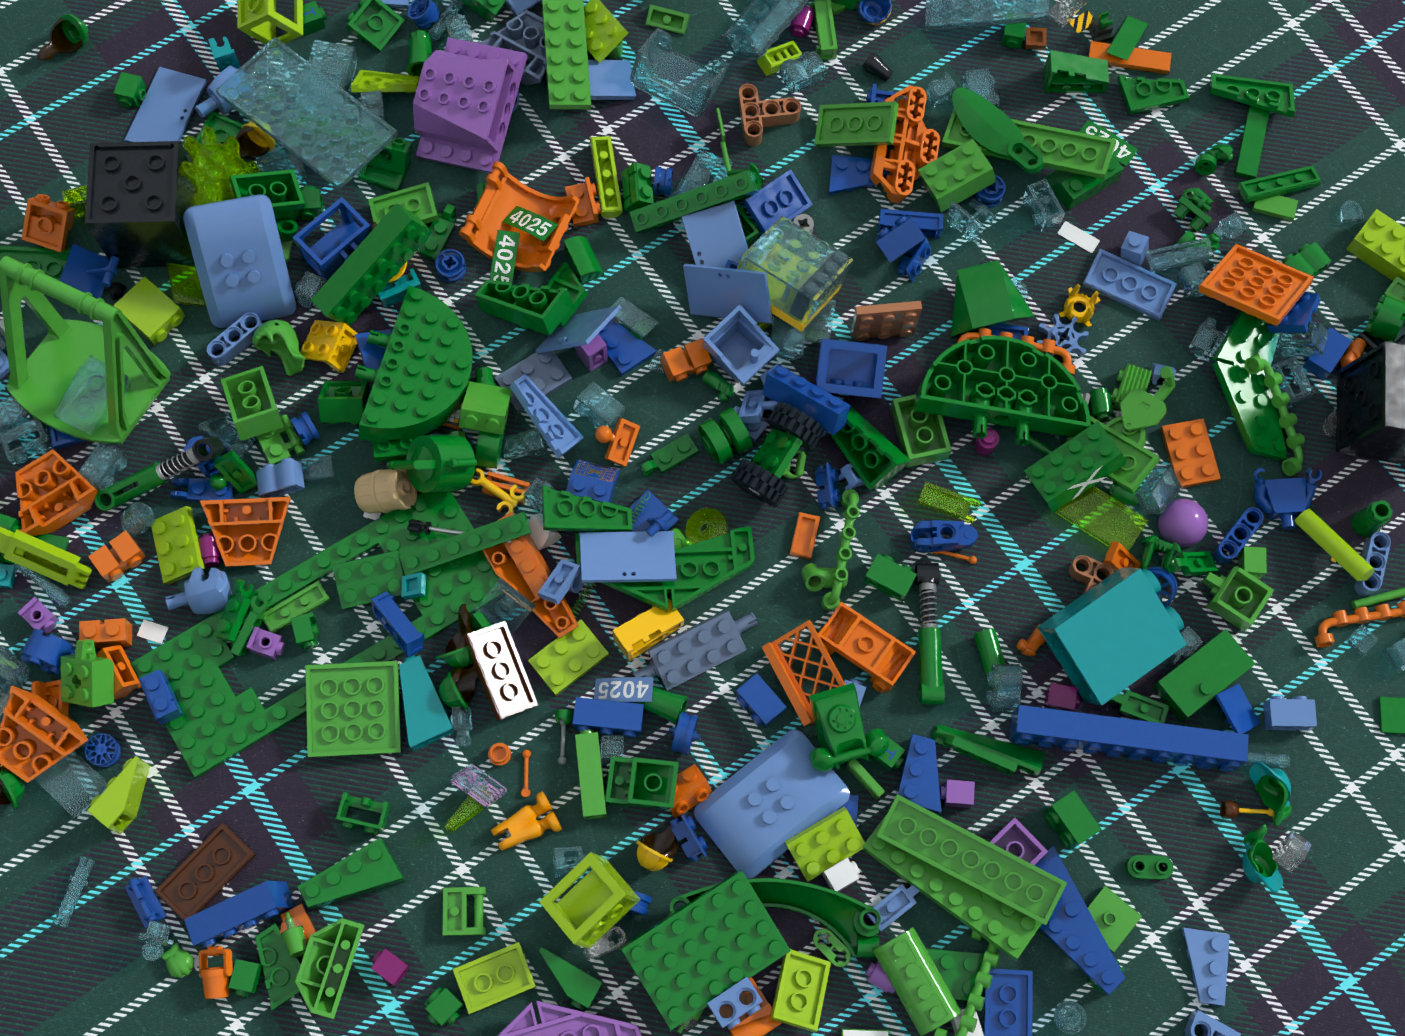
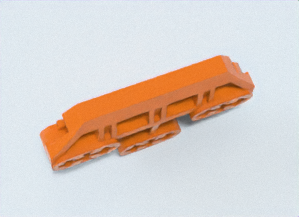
M911 85L884 100V102H893L894 99L904 95L897 102L899 104L897 120L899 121L895 127L894 150L891 149L889 158H886L887 145L874 146L869 176L875 186L881 183L884 188L883 191L887 192L888 199L896 204L901 203L912 192L914 181L920 177L918 169L937 159L940 144L938 132L933 129H926L922 120L927 94L923 88ZM883 169L890 171V175H886L884 178Z

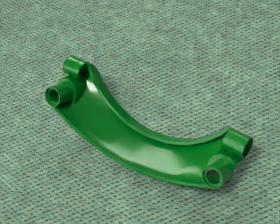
M778 878L748 879L765 908L784 909L807 916L831 931L848 948L853 957L876 958L872 950L879 947V937L877 935L881 922V916L876 909L840 892L810 883ZM717 884L674 898L670 903L669 916L675 912L674 906L677 903H684L686 905ZM870 914L874 916L875 925L867 926L863 921L864 915Z

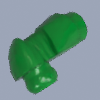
M709 370L705 372L702 382L719 390L718 399L727 402L734 393L733 383H728L717 372Z

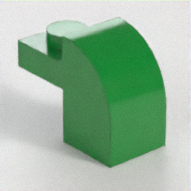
M507 423L505 424L503 435L479 431L476 446L477 466L497 469L502 454V441L507 430Z

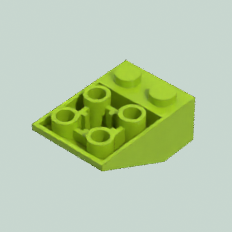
M137 756L129 759L123 765V771L107 783V789L91 801V807L87 810L108 829L120 835L137 817L150 765Z

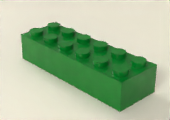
M396 203L314 295L311 301L326 317L350 326V324L357 320L359 314L371 304L375 296L384 290L386 284L393 276L399 273L400 268L413 257L417 249L428 240V237L433 232L417 215Z

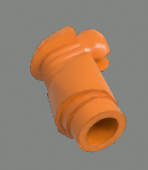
M1356 338L1350 343L1345 355L1340 358L1342 368L1361 356L1366 347L1363 339Z
M1036 627L1027 641L1025 639L1019 640L1016 648L1021 651L1022 655L1031 657L1036 655L1035 652L1046 641Z

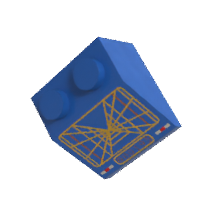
M578 459L571 472L566 491L579 497L586 496L594 501L611 503L620 469Z

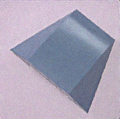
M525 10L508 21L501 30L491 32L490 37L482 42H476L526 53L527 59L520 82L525 85L541 82L546 69L542 17Z

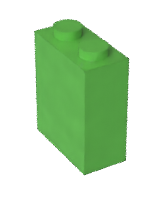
M469 381L461 407L459 427L503 435L511 405V388Z

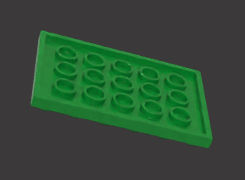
M741 869L620 947L670 1030H673L706 1008L708 1002L744 978H751L791 951Z

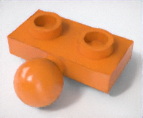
M618 418L613 433L607 426L598 427L595 431L597 441L600 443L610 442L604 459L626 467L640 426L623 418Z

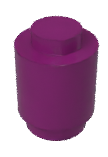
M800 5L795 10L789 27L794 36L803 37L809 34L814 19V11L811 7Z
M987 428V437L979 439L978 434L975 440V449L982 455L992 454L999 443V435L992 428Z
M202 534L198 542L204 567L219 566L222 556L214 534Z

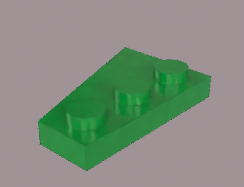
M1119 75L1117 78L1129 115L1188 102L1190 98L1184 80L1165 78L1149 80L1145 79V77H1137L1135 79L1126 78L1123 75Z
M276 923L255 936L260 962L264 971L266 989L269 993L271 1011L276 1010L300 993L295 980L301 962L298 957L290 958L282 931Z

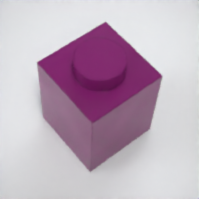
M1050 683L1046 689L1044 708L1073 712L1075 708L1078 709L1080 703V695H1077L1078 688Z
M386 948L383 952L379 951L371 961L373 963L371 969L394 986L398 985L410 969L409 965Z

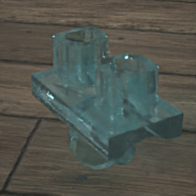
M150 921L147 932H140L138 939L146 942L142 947V955L146 960H159L163 955V946L172 947L173 941L168 939L171 926Z

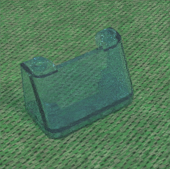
M656 28L637 52L630 75L631 83L636 88L692 116L702 115L726 75L730 63L720 58H713L706 67L671 50L673 46L671 35Z

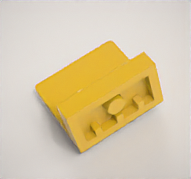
M315 320L302 345L300 354L305 357V360L325 362L335 371L344 373L357 345L355 334L358 333L345 323Z

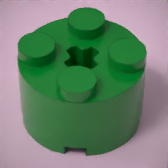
M1382 294L1364 332L1384 342H1394L1405 320V302Z

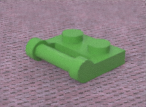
M486 887L443 888V936L486 935V928L483 927V895H486ZM467 895H474V927L467 928Z

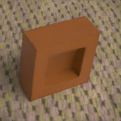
M1026 27L1025 49L1045 50L1047 28Z

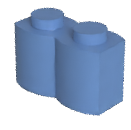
M293 458L282 459L276 465H264L262 469L256 471L258 494L261 498L282 497L285 494L298 492L305 488L302 463L295 461Z

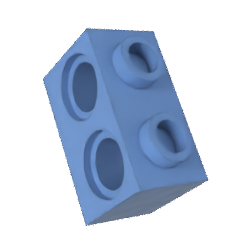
M746 977L707 1004L721 1028L723 1029L727 1026L730 1030L741 1022L739 1017L745 1013L751 1016L760 1010L759 1004L763 1000L749 978ZM744 991L751 993L753 997L752 1003L749 1005L742 1004L739 1000L740 993ZM722 1005H729L732 1008L733 1014L730 1018H723L719 1014V1008Z

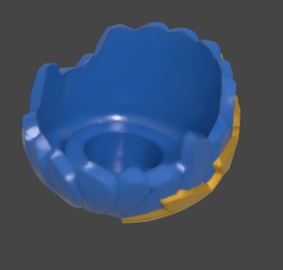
M861 0L858 5L860 17L871 25L884 23L892 10L891 0Z

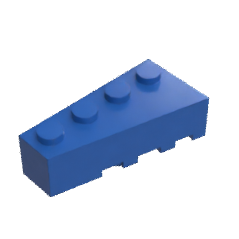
M265 881L184 920L193 946L208 948L217 944V940L223 937L224 939L233 937L240 930L252 928L264 920L271 919L294 908L295 904L286 881Z

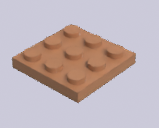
M921 301L856 306L850 330L851 340L865 341L875 337L887 339L897 335L900 337L911 336L915 333L922 311Z

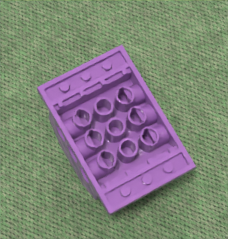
M448 37L445 50H435L424 62L413 101L414 130L421 135L416 157L491 173L494 161H499L527 54Z

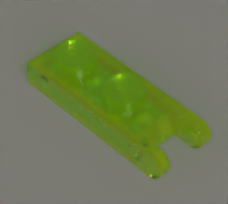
M926 481L918 500V504L969 523H974L975 520L973 516L968 515L970 505L978 508L981 504L978 500Z

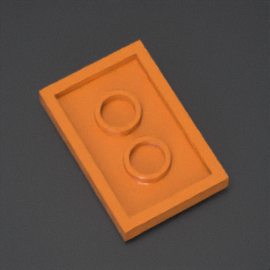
M1204 418L1165 425L1160 428L1177 489L1218 482L1221 479Z

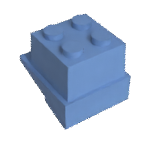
M738 305L703 338V348L708 351L710 358L737 383L741 382L743 385L780 351L741 305Z

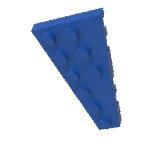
M1053 845L1035 866L1066 881L1067 885L1047 925L1042 924L1039 929L1109 996L1125 980V976Z

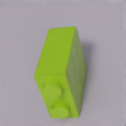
M145 276L113 305L120 309L130 324L154 346L158 342H162L174 327L182 323L185 317L181 308Z

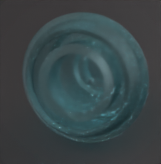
M1065 1001L1057 1006L1054 1012V1021L1062 1032L1076 1034L1085 1027L1087 1016L1084 1008L1079 1003Z

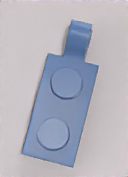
M902 884L873 907L881 916L879 932H882L917 903L913 897L920 890L914 886L906 889ZM866 914L868 918L872 921V923L875 925L876 921L874 916Z

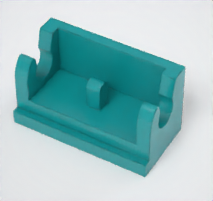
M223 37L225 44L222 47L217 46L214 38L208 39L220 73L230 65L242 70L235 51L231 49L226 37Z
M413 268L409 270V274L400 277L396 281L387 283L384 290L378 293L383 308L403 301L409 286L422 290L421 283Z

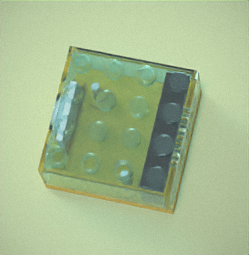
M781 216L741 256L737 269L766 272L771 313L802 332L840 290L853 259L832 247L826 241L811 234L808 230L793 223L790 219Z

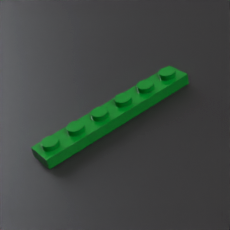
M521 512L399 555L406 576L532 534L526 513Z

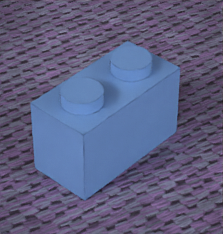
M1272 696L1263 703L1265 730L1310 731L1317 727L1314 699H1307L1306 696H1295L1293 699H1284V696Z

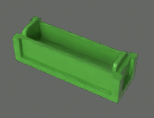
M814 0V2L810 3V7L814 11L818 41L816 55H820V61L836 59L838 47L831 0Z

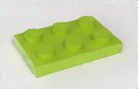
M590 0L584 6L587 50L601 63L623 40L628 31L600 0Z
M182 507L150 522L164 584L169 585L190 576L196 567L205 569L191 507Z
M582 620L577 622L579 627L562 638L557 637L528 660L529 664L555 696L559 695L609 656L608 651Z
M845 806L785 841L807 882L844 859L864 849L862 846L866 844Z
M520 942L453 969L469 1015L536 988Z
M790 949L791 951L783 956L770 1019L815 1033L818 1031L831 962Z

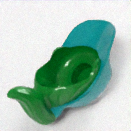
M1257 761L1251 766L1249 775L1263 804L1275 811L1272 821L1274 826L1278 827L1292 812L1289 802L1291 783L1283 770L1279 768L1270 769L1264 763Z
M1263 824L1259 829L1249 832L1244 837L1246 851L1242 858V867L1249 881L1253 883L1263 882L1271 892L1276 893L1283 886V878L1277 869L1278 864L1274 861L1271 847L1263 841L1264 836L1267 834V826Z

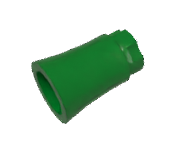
M417 30L410 34L407 73L409 75L420 76L424 62L432 55L430 35L423 30Z
M1380 500L1372 502L1367 507L1356 511L1351 520L1354 531L1365 538H1369L1374 533L1381 531L1382 527L1392 516L1393 510L1390 508V504Z
M653 687L652 702L636 703L644 704V710L677 725L681 712H685L688 696Z

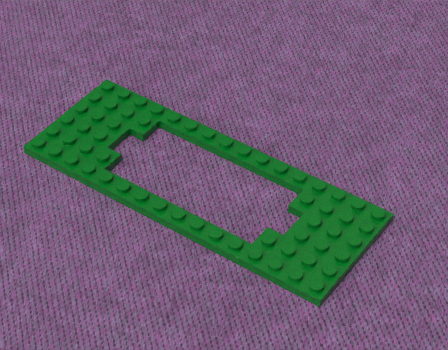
M451 491L421 493L417 495L416 503L411 505L410 509H397L381 516L251 592L248 599L251 600L254 595L260 596L258 600L259 606H262L265 600L270 601V606L266 610L268 611L316 581L333 573L332 565L355 560L379 545L384 553L398 550L399 555L455 536L454 534L431 531L429 535H426L424 530L421 533L409 532L407 527L410 519L420 520L423 522V525L426 522H431V527L463 532L474 528ZM483 551L422 571L426 575V596L413 598L422 616L411 623L419 633L424 634V642L459 622L458 612L462 604H466V609L471 615L508 593L511 589L496 575ZM251 603L246 614H249L250 611H253ZM224 610L215 613L131 662L139 679L159 669L166 674L183 715L165 723V726L196 779L307 713L306 685L267 709L264 708L252 687L237 696L235 695L220 668L236 658L230 652L231 649L225 640L214 637L217 624ZM389 635L344 663L394 661L405 653Z

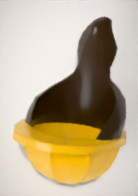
M258 120L244 124L236 136V147L227 154L223 165L226 168L236 167L244 157L256 158L272 151L276 146L271 127L266 122Z
M670 821L664 832L647 834L640 841H636V844H638V861L641 866L650 871L663 869L673 861L672 858L676 854L678 847L676 836L672 829H670Z

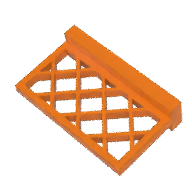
M808 620L772 643L769 642L762 646L803 726L815 724L811 701L807 696L817 693L819 683L829 685V690L846 685L811 620ZM807 627L811 633L809 643L799 641L801 631ZM786 640L794 642L791 655L784 653L779 644ZM798 643L808 646L805 659L795 656ZM812 648L820 649L822 653L820 663L810 660ZM794 659L804 661L801 674L795 673L792 669ZM808 663L819 666L816 678L805 676ZM823 667L832 671L831 683L820 680ZM804 679L815 681L812 694L804 691Z

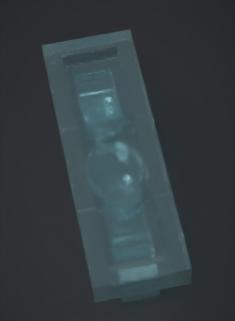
M1208 237L1145 251V256L1150 272L1155 273V271L1159 270L1165 271L1168 268L1193 263L1197 264V262L1204 260L1208 261L1214 258V252Z

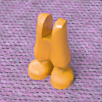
M543 791L537 794L535 805L524 806L511 817L491 829L493 837L503 834L508 830L511 834V837L498 844L501 851L538 838L547 829H551L554 832L562 830L554 812L547 814L541 820H536L538 816L553 810Z

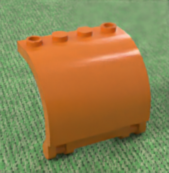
M494 161L491 167L493 170L485 179L487 185L472 215H467L465 219L466 224L464 227H461L459 235L467 240V243L474 249L493 260L497 231L503 230L520 233L514 269L524 272L546 271L551 265V259L555 251L560 246L559 242L563 234L568 229L571 217L577 211L580 199L575 195L555 197L535 191L509 174L503 163ZM516 206H519L558 224V226L543 242L533 235L502 221Z

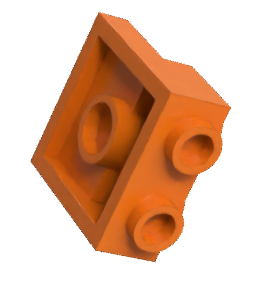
M37 194V196L29 198L27 200L21 240L58 252L65 251L67 234L73 227L75 209L71 208L70 203L65 201L52 202L50 197L44 194Z

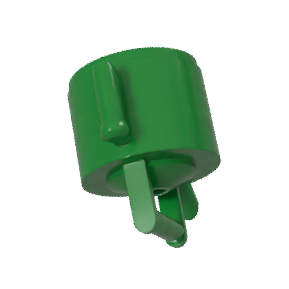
M454 434L418 436L412 441L408 448L406 459L390 460L386 466L391 470H407L411 484L419 492L459 491L470 484L474 476L477 460L470 443L462 436Z

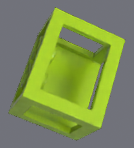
M237 0V29L272 49L303 36V0H294V22L276 12V0ZM276 26L288 33L276 38Z
M590 852L539 902L574 945L590 949L641 899L606 858ZM590 867L592 868L559 902H554Z

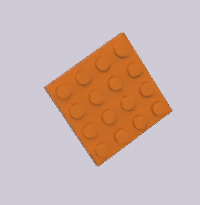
M1235 244L1200 284L1198 292L1221 301L1228 306L1237 308L1248 315L1264 320L1269 324L1278 326L1312 284L1314 277Z

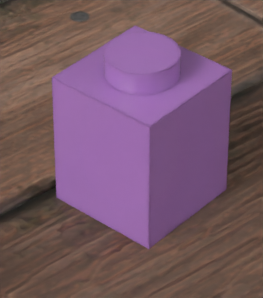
M946 780L944 786H940V799L943 800V806L971 808L974 805L975 782Z

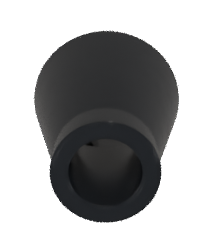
M873 53L869 55L862 65L866 72L886 82L893 74V71L884 61Z

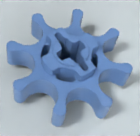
M1054 314L1052 318L1054 327L1049 328L1043 323L1039 324L1037 331L1043 333L1046 339L1056 341L1055 346L1062 347L1069 353H1077L1080 357H1083L1086 353V349L1080 347L1077 341L1086 340L1089 333L1088 331L1078 333L1073 329L1078 320L1077 317H1073L1070 324L1064 325L1059 320V314ZM1063 336H1066L1063 342H1061V344L1058 345L1059 340L1062 339ZM1038 340L1036 343H1043V340Z

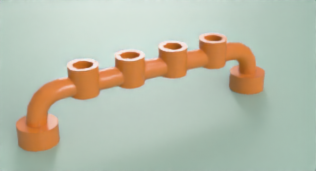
M979 328L978 333L967 332L963 334L957 343L966 339L974 340L980 339L981 336L995 335H991L992 330ZM1000 332V336L1013 338L1012 333ZM1022 335V341L1034 345V348L1040 352L1061 356L1063 358V363L1061 364L1074 376L1076 366L1072 365L1070 353L1062 347L1055 346L1056 341L1043 339V343L1034 342V337Z
M1405 601L1398 603L1395 609H1390L1389 604H1381L1375 607L1376 611L1368 612L1367 607H1360L1354 610L1353 615H1347L1345 610L1332 613L1333 618L1325 619L1319 625L1318 636L1314 638L1317 648L1328 647L1335 643L1333 634L1327 633L1329 627H1343L1353 623L1365 624L1374 620L1386 621L1395 617L1405 618Z

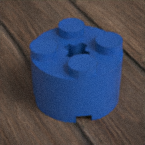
M34 628L21 652L20 660L31 665L33 663L41 666L40 670L52 675L54 673L61 676V656L74 654L76 647H72L71 643L51 633L50 635L43 636V630Z

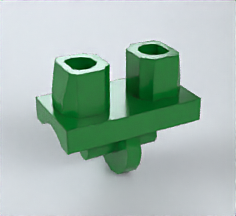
M1195 195L1191 199L1197 204L1194 205L1182 196L1178 200L1179 205L1176 207L1174 215L1183 220L1188 213H1191L1195 218L1191 221L1189 227L1198 233L1205 225L1208 227L1212 223V218L1201 210L1202 208L1207 213L1211 210V207L1206 204L1209 197L1205 195L1200 199Z

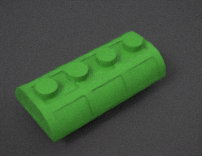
M914 927L872 950L920 1036L933 1031L962 1012Z

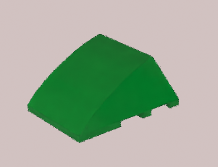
M999 260L957 270L951 338L979 330V328H987L1035 317Z

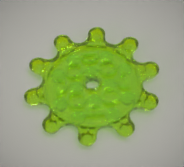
M205 126L200 132L202 144L191 135L185 137L182 144L188 152L191 162H182L179 166V173L190 180L194 186L195 194L190 199L191 206L235 199L230 184V175L260 173V168L256 162L251 161L247 163L240 157L239 143L233 136H229L224 144H221L216 138L213 129Z

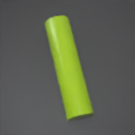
M611 136L590 137L601 216L607 219L616 218L622 214L623 210Z
M1310 508L1303 511L1294 520L1302 530L1357 581H1366L1374 573L1375 569Z

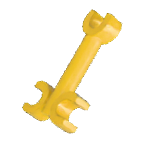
M479 468L476 469V473L480 475V478L478 480L472 479L470 482L473 486L481 485L500 498L502 502L497 505L496 509L500 512L502 508L507 507L509 511L506 515L510 512L514 513L513 508L517 506L518 502L524 501L527 496L525 491L520 496L514 494L518 489L517 485H513L510 488L509 495L487 480L483 470Z

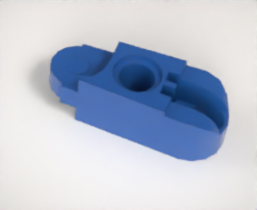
M921 521L913 527L909 542L914 550L921 553L956 551V549L973 546L977 541L978 533L970 524H964V521ZM941 534H947L950 536V538L945 539L941 536Z

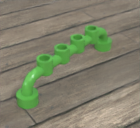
M1251 356L1245 360V369L1250 374H1256L1262 370L1265 373L1264 383L1271 389L1273 395L1271 399L1272 405L1278 409L1280 414L1279 425L1285 428L1288 436L1286 444L1294 453V457H1290L1282 462V470L1286 475L1293 476L1302 469L1303 452L1301 445L1304 444L1305 438L1301 433L1295 432L1293 425L1297 423V416L1294 413H1289L1286 407L1290 402L1289 395L1280 391L1279 384L1283 381L1282 375L1274 372L1270 363L1260 356Z
M847 489L841 494L840 502L847 509L843 513L845 519L844 529L839 534L841 545L840 550L836 553V560L838 562L836 571L832 574L834 582L832 592L826 593L821 599V606L826 611H833L838 607L842 584L848 578V571L845 569L846 562L852 556L849 546L850 541L856 535L853 524L860 514V510L857 507L859 495L853 489Z
M972 930L971 938L981 941L983 937ZM989 941L972 993H970L967 1007L961 1018L958 1032L954 1036H967L968 1032L974 1033L977 1019L973 1018L976 1010L981 1011L985 1001V997L981 996L983 988H990L993 978L992 975H989L991 966L997 968L1000 954L996 953L997 947ZM938 1027L934 1036H947V1030Z

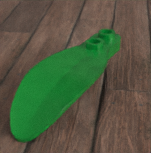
M959 87L954 90L952 101L955 113L965 131L975 142L996 155L1010 158L1029 174L1037 173L1043 168L1042 155L1024 141L1020 129L1004 112L969 89Z

